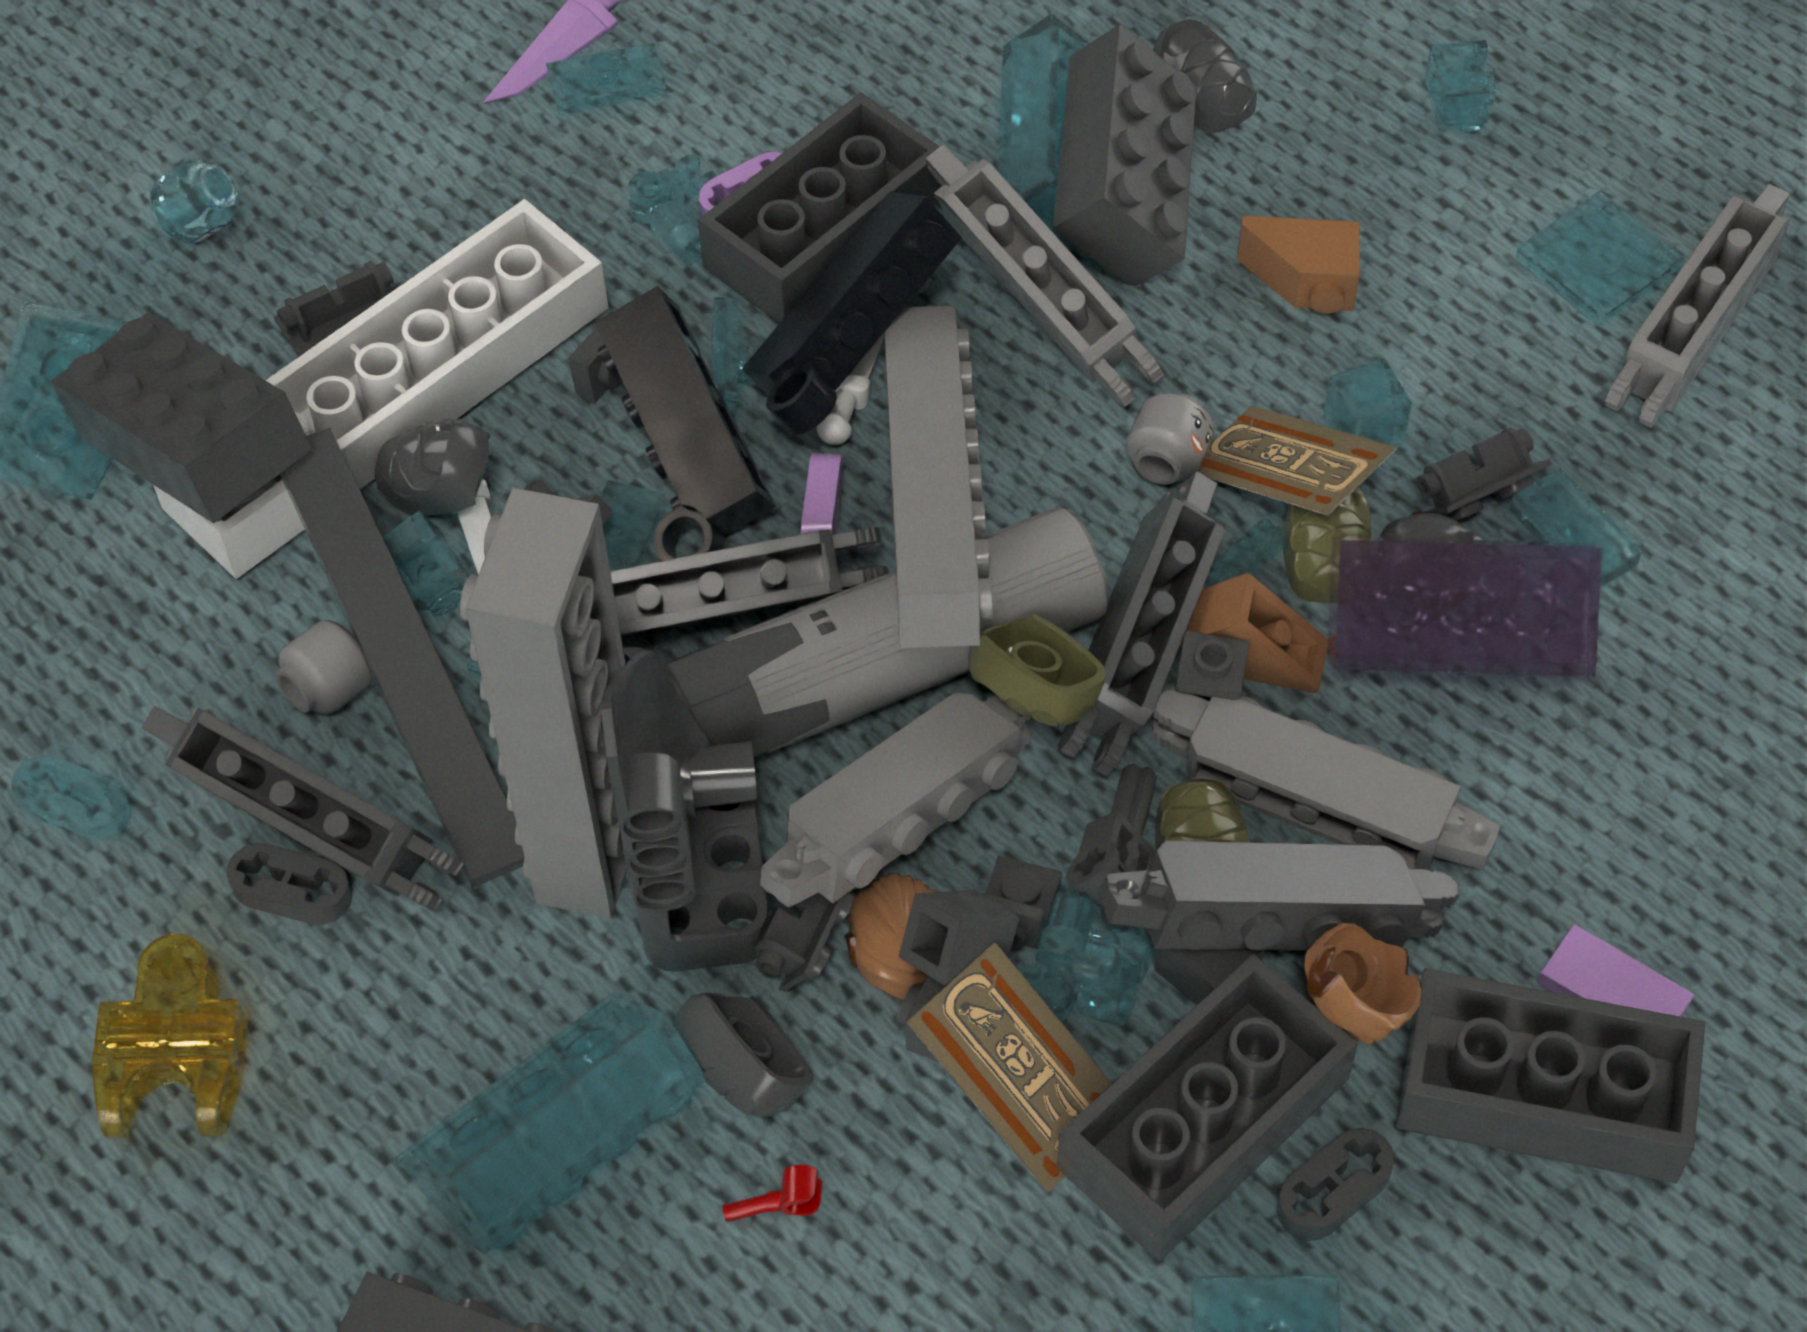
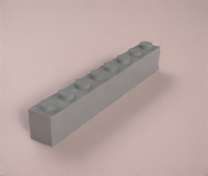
M955 305L904 307L884 332L900 649L980 646V619L993 618L992 583L991 578H989L988 540L985 539L984 501H982L981 464H979L975 397L972 389V365L969 356L968 328L957 329Z

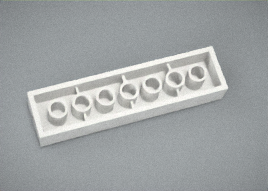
M524 199L265 381L286 393L306 436L331 428L360 490L375 479L378 453L388 440L407 430H412L420 425L424 426L426 422L459 418L606 311L609 307L602 262ZM280 474L214 524L153 485L161 508L235 579L242 576L305 530Z

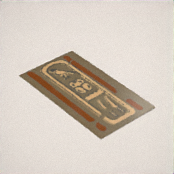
M1251 405L1212 441L1198 472L1222 483L1329 515L1398 447Z
M994 942L910 1018L907 1023L1042 1187L1049 1193L1066 1177L1057 1169L1059 1133L1112 1083Z

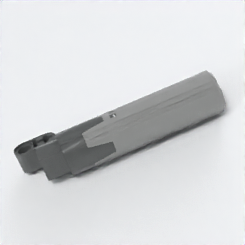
M1055 507L985 535V539L988 540L993 618L980 619V633L1000 624L1029 618L1033 614L1051 622L1068 633L1098 621L1106 614L1109 602V589L1105 570L1101 567L1099 557L1095 551L1096 546L1083 523L1070 511ZM895 570L727 636L722 641L668 661L661 666L677 694L714 745L751 741L754 758L764 753H771L969 673V652L971 646L900 649ZM638 647L623 648L625 664L639 652L646 650Z

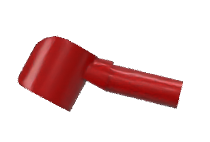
M792 1165L786 1167L783 1170L781 1191L766 1192L764 1195L722 1205L725 1220L730 1222L770 1211L771 1213L782 1211L787 1215H812L818 1210L821 1203L822 1181L817 1178V1170L812 1166Z

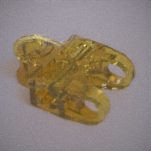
M184 934L164 935L152 941L143 950L139 958L134 1001L99 1003L92 1070L96 1110L105 1138H127L131 1131L132 1116H135L136 1110L143 1098L156 1088L169 1084L186 1085L189 1087L190 1093L196 1094V1122L201 1136H222L228 1130L243 1083L249 1022L238 999H218L219 982L212 968L208 966L206 953L197 940Z

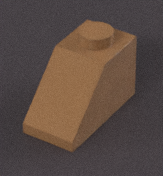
M1242 215L1238 261L1294 308L1313 309L1323 314H1330L1339 310L1354 311L1360 277V222Z
M1245 573L1202 589L1186 631L1249 640L1244 680L1312 693L1319 692L1329 642L1328 638L1250 573ZM1183 636V639H1182V641H1181L1180 646H1183L1184 636Z

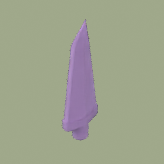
M567 0L483 103L522 94L597 38L613 29L618 22L609 10L620 0Z

